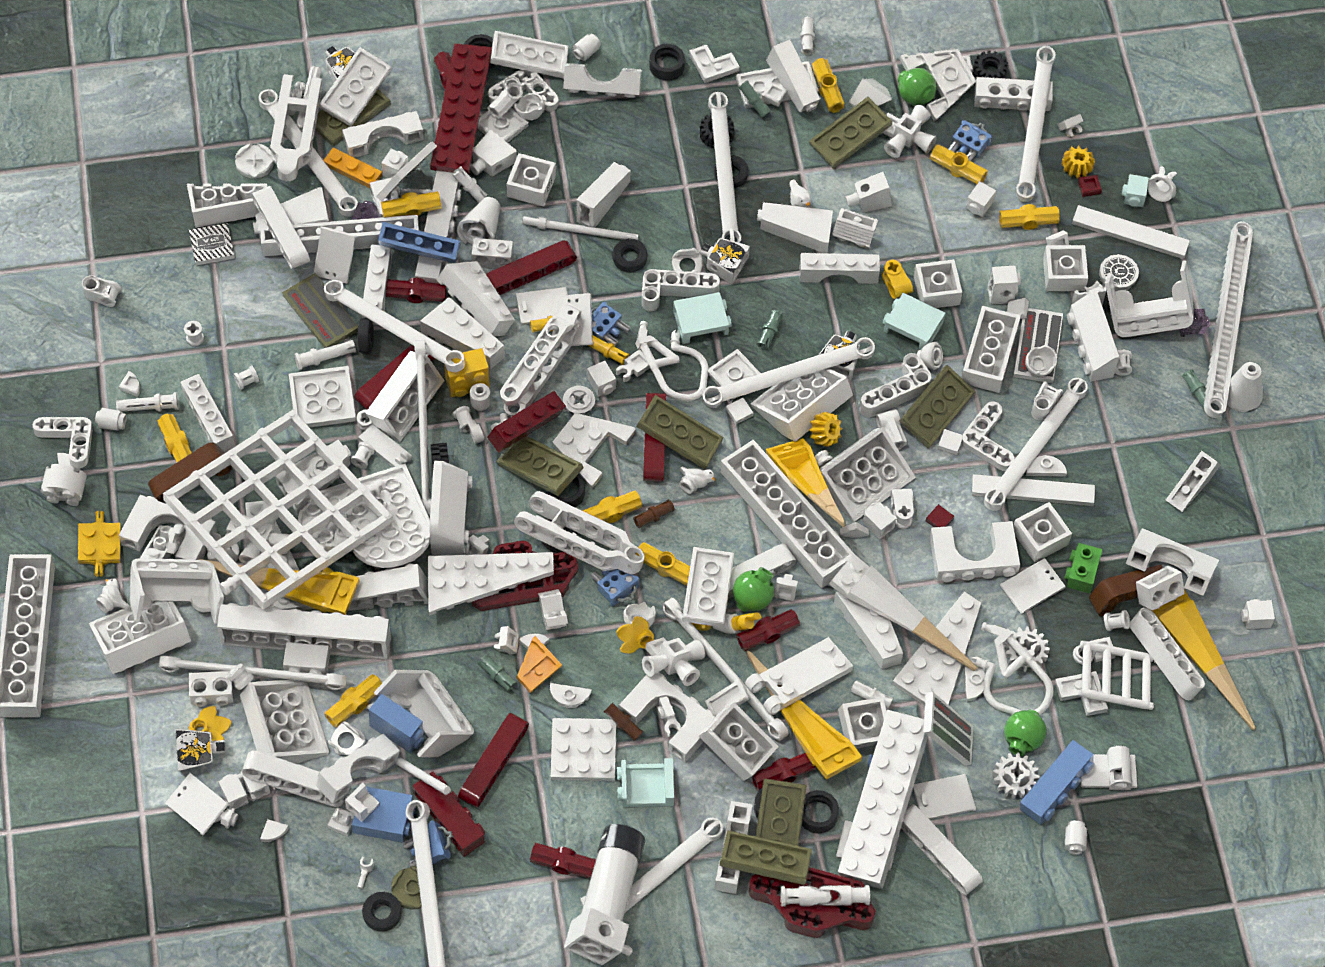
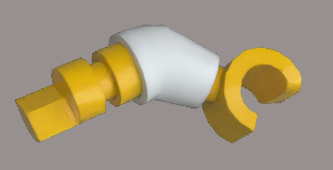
M757 612L744 615L725 614L724 627L713 626V629L726 634H735L741 630L752 629L754 620L761 619L762 617ZM692 623L697 630L707 631L711 628L710 625Z

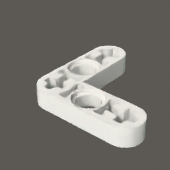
M519 70L492 86L488 91V99L492 103L508 84L518 83L523 91L526 89L528 93H536L543 98L545 102L544 110L554 111L558 107L557 94L536 72ZM537 86H540L544 90L541 92H535L533 89ZM509 90V94L514 97V92Z
M991 401L983 407L963 433L962 445L965 449L999 470L1006 471L1014 461V455L986 437L999 421L1002 414L1001 405ZM993 409L996 410V413L994 412L989 419V412L993 411ZM984 422L988 427L986 429H979L976 424ZM972 437L974 438V441H973V440H972L971 442H968V441H967L968 439H971ZM988 446L993 449V452L986 454L982 449ZM1005 458L1008 459V462H1007V461H1006L1005 463H1002V462H1001V460H1004Z
M41 417L33 422L34 434L37 437L71 438L69 460L72 467L83 468L88 464L93 432L90 419L85 417ZM61 425H67V426H68V427H67L66 429H64V430H59V429H57V428H58L59 426H61ZM82 426H84V433H81L80 431ZM79 440L86 441L83 445H76V442Z

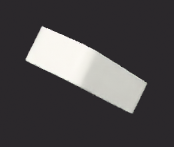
M647 270L643 275L642 307L646 311H655L659 307L660 295L697 297L718 293L720 278L713 273Z
M910 353L904 357L902 377L873 389L862 396L860 413L864 417H874L876 414L883 413L922 394L931 382V373L917 354Z

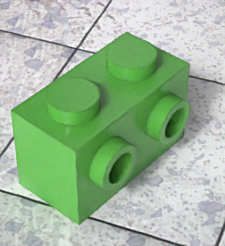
M1078 543L1076 550L1072 549L1069 561L1073 562L1072 567H1067L1064 578L1068 579L1066 587L1091 593L1102 549Z

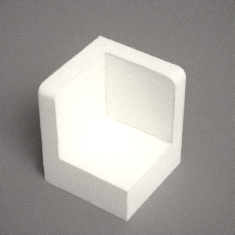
M362 783L345 799L346 809L362 822L379 806V801L367 792V786Z

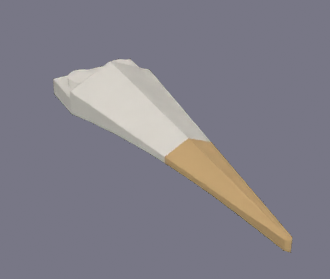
M855 554L851 556L830 581L829 584L844 597L897 623L941 649L971 670L976 671L977 667L872 565L869 567Z

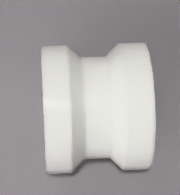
M243 663L238 664L227 675L228 680L235 683L237 690L244 688L254 677L251 672L245 670Z

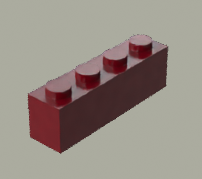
M552 391L495 426L487 438L497 452L500 453L557 418L566 405L556 392Z
M434 771L429 773V775L447 785L441 775L437 776ZM422 780L412 785L413 794L419 801L429 806L430 816L434 821L439 823L441 827L446 828L448 832H452L453 837L450 838V841L463 857L485 843L483 827L479 823H474L471 819L473 818L472 814L466 807L462 808L459 804L460 800L454 791L444 794Z

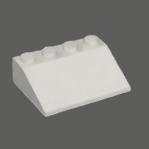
M827 368L774 385L750 404L782 435L797 441L812 428L810 421L814 420V415L822 412L832 413L852 397L853 393L846 376Z
M884 427L872 430L819 468L834 502L852 522L862 517L869 506H875L891 496V490L901 489L916 478Z
M152 601L151 607L141 612L140 623H135L131 606L128 610L121 609L89 623L112 674L122 672L131 666L141 664L150 658L162 655L191 641L185 622L173 601Z
M280 680L248 683L240 697L257 751L295 764L330 753L307 681Z

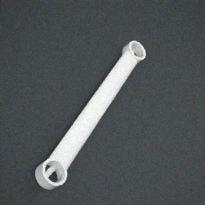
M1048 46L1039 48L1036 54L1037 67L1020 179L1016 187V197L1023 202L1032 200L1036 191L1034 183L1051 69L1056 56L1054 49ZM1044 52V57L1042 60L1040 59L1039 55ZM1048 53L1052 56V59L1047 61ZM1024 186L1023 195H1022V194L1019 192V188ZM1028 187L1032 190L1029 196H1027Z
M264 90L259 94L260 107L267 110L275 120L278 95L273 90ZM267 97H273L275 100L270 103ZM287 115L284 133L297 149L300 147L302 132L292 118ZM312 146L310 162L308 163L309 167L336 201L340 213L346 217L354 216L358 211L357 199L347 193ZM347 202L353 203L355 205L354 208L350 209Z
M714 92L709 97L708 107L712 115L723 230L722 238L724 239L725 236L730 235V241H734V236H736L737 243H740L741 234L738 232L726 113L728 99L724 93ZM715 98H717V106H714L711 102Z
M331 280L325 284L324 292L328 300L339 301L415 346V340H425L429 346V355L444 363L448 371L458 372L464 368L465 359L460 351L447 349L345 289L343 283L339 280ZM332 288H340V291L335 293ZM459 358L461 361L455 364L451 359Z
M860 338L855 344L720 387L709 386L703 392V402L710 408H716L724 401L858 358L869 359L875 351L874 342L870 338ZM866 342L871 345L868 348L857 350V346L861 343ZM710 391L719 393L715 397L705 398L706 394Z
M415 340L422 486L421 501L430 519L431 499L425 360L429 356V346L425 340Z
M1073 378L1069 381L1067 390L994 488L986 492L984 504L989 510L997 511L1003 508L1005 498L1077 401L1085 397L1088 389V384L1085 380ZM1079 386L1084 389L1083 392H1076ZM997 496L1001 498V503L994 504Z
M670 598L662 604L665 615L672 620H677L693 640H699L703 644L706 655L731 683L740 679L692 623L682 622L683 610L674 598ZM745 685L751 697L747 702L766 722L770 736L777 741L783 740L789 735L785 724L780 719L770 715L762 703Z
M160 656L159 667L166 672H175L180 668L222 672L231 671L236 667V665L181 660V658ZM245 666V670L251 672L253 676L325 683L327 687L333 690H340L346 687L347 676L329 673L321 675Z
M413 800L406 807V816L411 820L429 967H446L427 826L430 809L426 803ZM417 806L420 817L414 819L413 810Z
M713 817L704 820L697 832L632 885L625 912L709 842L720 839L723 832L721 821ZM715 826L720 828L718 834L708 835Z

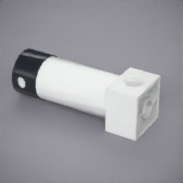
M611 824L605 827L582 912L570 924L564 948L600 965H604L620 953L629 956L633 951L631 947L624 944L629 925L622 921L637 866L640 863L645 845V836L640 831L621 824Z

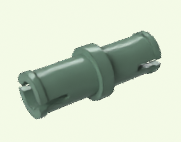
M748 80L738 87L749 100L748 104H752L760 117L771 111L760 98L761 94H757Z
M777 310L771 311L767 323L763 325L762 335L757 342L758 347L763 344L761 349L768 350L773 337L778 333L777 328L783 318V314L780 313L778 316L779 311Z
M1190 369L1182 377L1190 387L1191 394L1196 396L1204 409L1206 386L1199 381L1193 369Z
M487 654L481 658L483 661L479 660L478 665L491 675L490 678L493 681L496 680L507 692L513 689L512 685L516 686L517 682L504 671L505 668L498 666Z

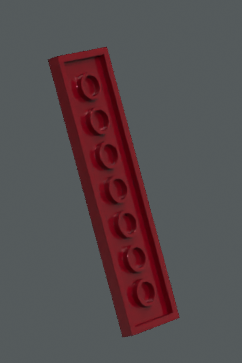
M454 43L435 139L437 147L433 150L430 170L454 173L455 170L462 167L469 174L492 47Z

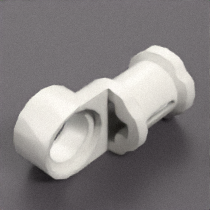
M468 406L457 408L453 412V416L460 424V432H469L475 444L485 441L480 425L475 420H472L470 408Z

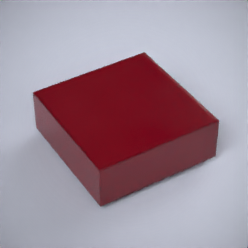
M1097 175L1078 178L1082 197L1101 194L1102 189Z
M938 504L926 517L925 521L934 528L947 527L954 520V515Z

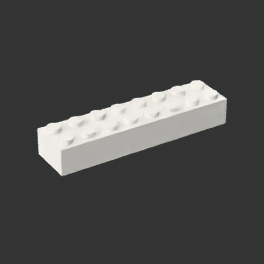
M754 440L721 460L720 473L781 543L787 545L794 558L821 588L828 585L854 554Z
M9 555L0 638V717H40L55 572L52 555Z
M229 603L227 605L221 604L217 624L221 645L285 651L286 642L327 645L329 646L330 655L382 660H388L391 642L389 619L381 616L372 618L364 617L360 614L350 616L338 612L327 614L320 611L304 612L299 609L282 610L277 607L265 608L263 610L256 605L239 606Z
M887 710L838 873L840 876L883 889L928 739V735L924 733V719Z

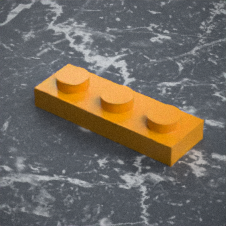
M334 147L323 160L330 169L370 188L371 182L379 181L382 177V171Z

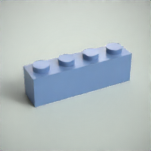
M386 222L382 223L378 238L379 245L450 263L457 262L461 246L459 240Z
M1072 740L1021 800L1020 810L1040 825L1045 820L1049 821L1054 815V809L1058 804L1062 805L1066 801L1068 792L1078 787L1081 782L1080 778L1084 773L1088 774L1094 766L1093 754Z

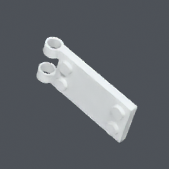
M828 637L761 674L755 673L746 680L745 685L752 693L758 692L765 686L769 688L774 695L765 701L764 707L770 715H774L781 709L853 671V665Z

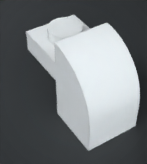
M559 589L538 593L546 630L567 626V615L563 608Z

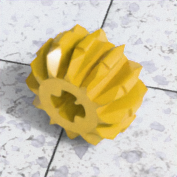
M1071 146L1069 151L1064 153L1062 159L1064 172H1069V176L1076 175L1077 179L1080 175L1085 177L1088 173L1091 174L1095 164L1093 152H1088L1087 147L1081 149L1078 146L1075 149Z
M822 412L814 415V420L810 421L812 428L809 429L812 432L810 438L815 439V444L826 447L832 446V444L838 443V439L842 437L840 431L843 428L840 427L841 420L837 419V415Z

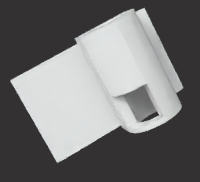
M1125 746L1111 747L1107 755L1093 754L1094 766L1088 774L1084 773L1081 777V787L1109 788V790H1131V788H1137L1135 755H1130L1129 748Z

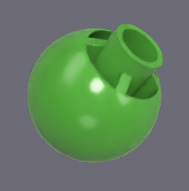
M913 68L908 71H902L898 76L899 93L906 103L913 106H922L934 98L936 81L929 71L923 68Z
M760 567L757 571L749 570L742 573L733 585V596L737 602V607L744 612H756L765 609L774 597V585L771 581L774 575L764 567Z
M1034 710L1018 711L1012 714L1005 723L1004 736L1010 745L1009 751L1014 755L1020 753V757H1022L1025 753L1033 752L1040 748L1046 739L1047 729L1045 722L1039 716V713Z

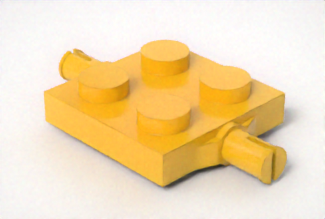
M96 511L94 523H78V564L95 565L94 575L99 577L100 569V577L104 575L103 565L120 563L119 534L121 526L120 523L104 522V512L100 511L99 518V511Z

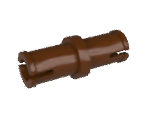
M668 499L655 507H648L647 511L634 516L633 520L640 529L652 521H659L660 517L673 512L675 508L671 500Z
M613 702L604 711L617 724L616 727L626 732L633 741L643 733V730L630 720V716L628 714L625 715Z

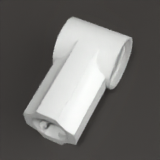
M510 83L488 106L489 113L493 117L500 119L522 96V87L518 83ZM509 90L514 92L515 97L509 94Z
M894 409L876 414L878 428L884 427L897 449L899 450L907 445V440L899 422L900 416L898 411Z

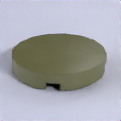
M417 866L400 870L394 876L391 883L392 894L399 900L403 908L410 910L422 908Z

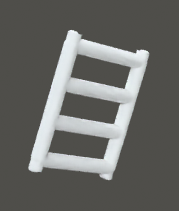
M1089 641L1080 642V648H1083L1082 689L1079 690V696L1153 710L1154 704L1150 702L1151 662H1153V658L1150 654ZM1091 651L1103 653L1102 692L1091 690ZM1111 655L1123 657L1122 696L1111 694ZM1131 659L1142 661V700L1131 698Z

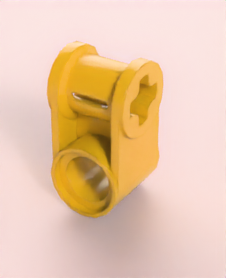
M888 260L884 265L882 279L888 288L890 296L896 299L900 298L903 293L907 295L913 293L911 280L907 277L900 262Z

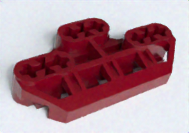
M527 541L500 544L493 550V554L537 553L532 551V546ZM565 552L554 553V575L533 582L527 581L518 584L514 588L515 592H509L513 591V588L498 591L499 593H509L498 595L496 593L472 601V606L480 611L538 602V593L559 589L563 597L569 590V583L578 572L577 558Z
M811 867L808 868L806 881H811L810 886L818 889L822 885L851 886V888L865 887L861 881ZM758 874L752 875L749 881V896L756 901L773 905L785 919L784 924L787 930L811 938H819L824 934L825 930L839 925L858 930H868L873 924L876 910L871 902L870 905L865 903L822 905L818 903L812 906H800L799 904L781 906V896L777 895L778 891L781 892V887L799 889L800 886H809V884L805 883V885ZM830 890V901L838 899L839 892ZM841 909L846 910L844 913H840ZM852 911H855V916H854V918L851 917V916H852ZM862 915L867 916L866 919H861ZM805 919H808V920H807V923H806V926L803 925V924H804V920H805Z

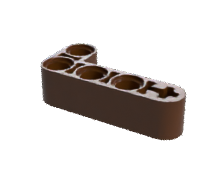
M207 443L152 478L148 482V486L159 502H165L164 492L189 477L195 470H200L225 453L216 443ZM227 466L215 475L220 477L228 474L232 470V466Z
M1156 565L1148 567L1145 571L1137 570L1101 581L1089 596V600L1097 614L1104 616V614L1112 612L1118 603L1138 598L1136 582L1157 572L1163 566Z

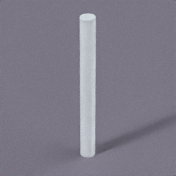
M403 758L396 760L397 766L444 794L450 793L451 788Z

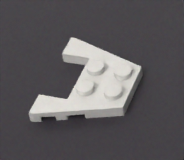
M958 49L935 51L934 53L904 54L899 58L906 71L925 66L927 71L935 78L936 87L942 98L926 106L934 121L940 118L976 82Z
M575 413L554 439L553 447L558 452L582 463L584 468L579 474L585 480L587 486L593 489L601 479L602 472L587 464V462L607 436H611L622 444L627 445L636 433V428Z

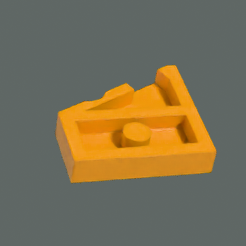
M534 636L516 678L531 693L559 670L562 664Z

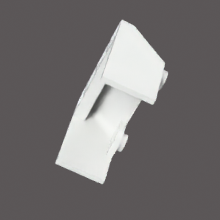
M1182 261L1180 270L1182 281H1178L1173 285V297L1134 303L1130 292L1126 290L1116 291L1113 275L1108 273L1105 285L1114 330L1117 335L1121 337L1137 336L1187 328L1192 324L1194 319L1193 298L1187 261Z
M434 461L430 511L432 556L465 555V543H469V530H465L467 492L472 488V476H469L468 471L444 461Z
M146 558L133 560L130 572V605L135 623H140L141 612L149 609L152 601H191L192 606L197 611L211 612L214 624H218L220 607L223 604L224 596L219 586L220 583L214 565L206 560Z
M394 670L374 692L376 695H389L393 702L402 708H408L411 714L423 721V730L428 738L424 742V747L417 754L419 757H440L468 740L474 734L473 727L435 674L428 670Z

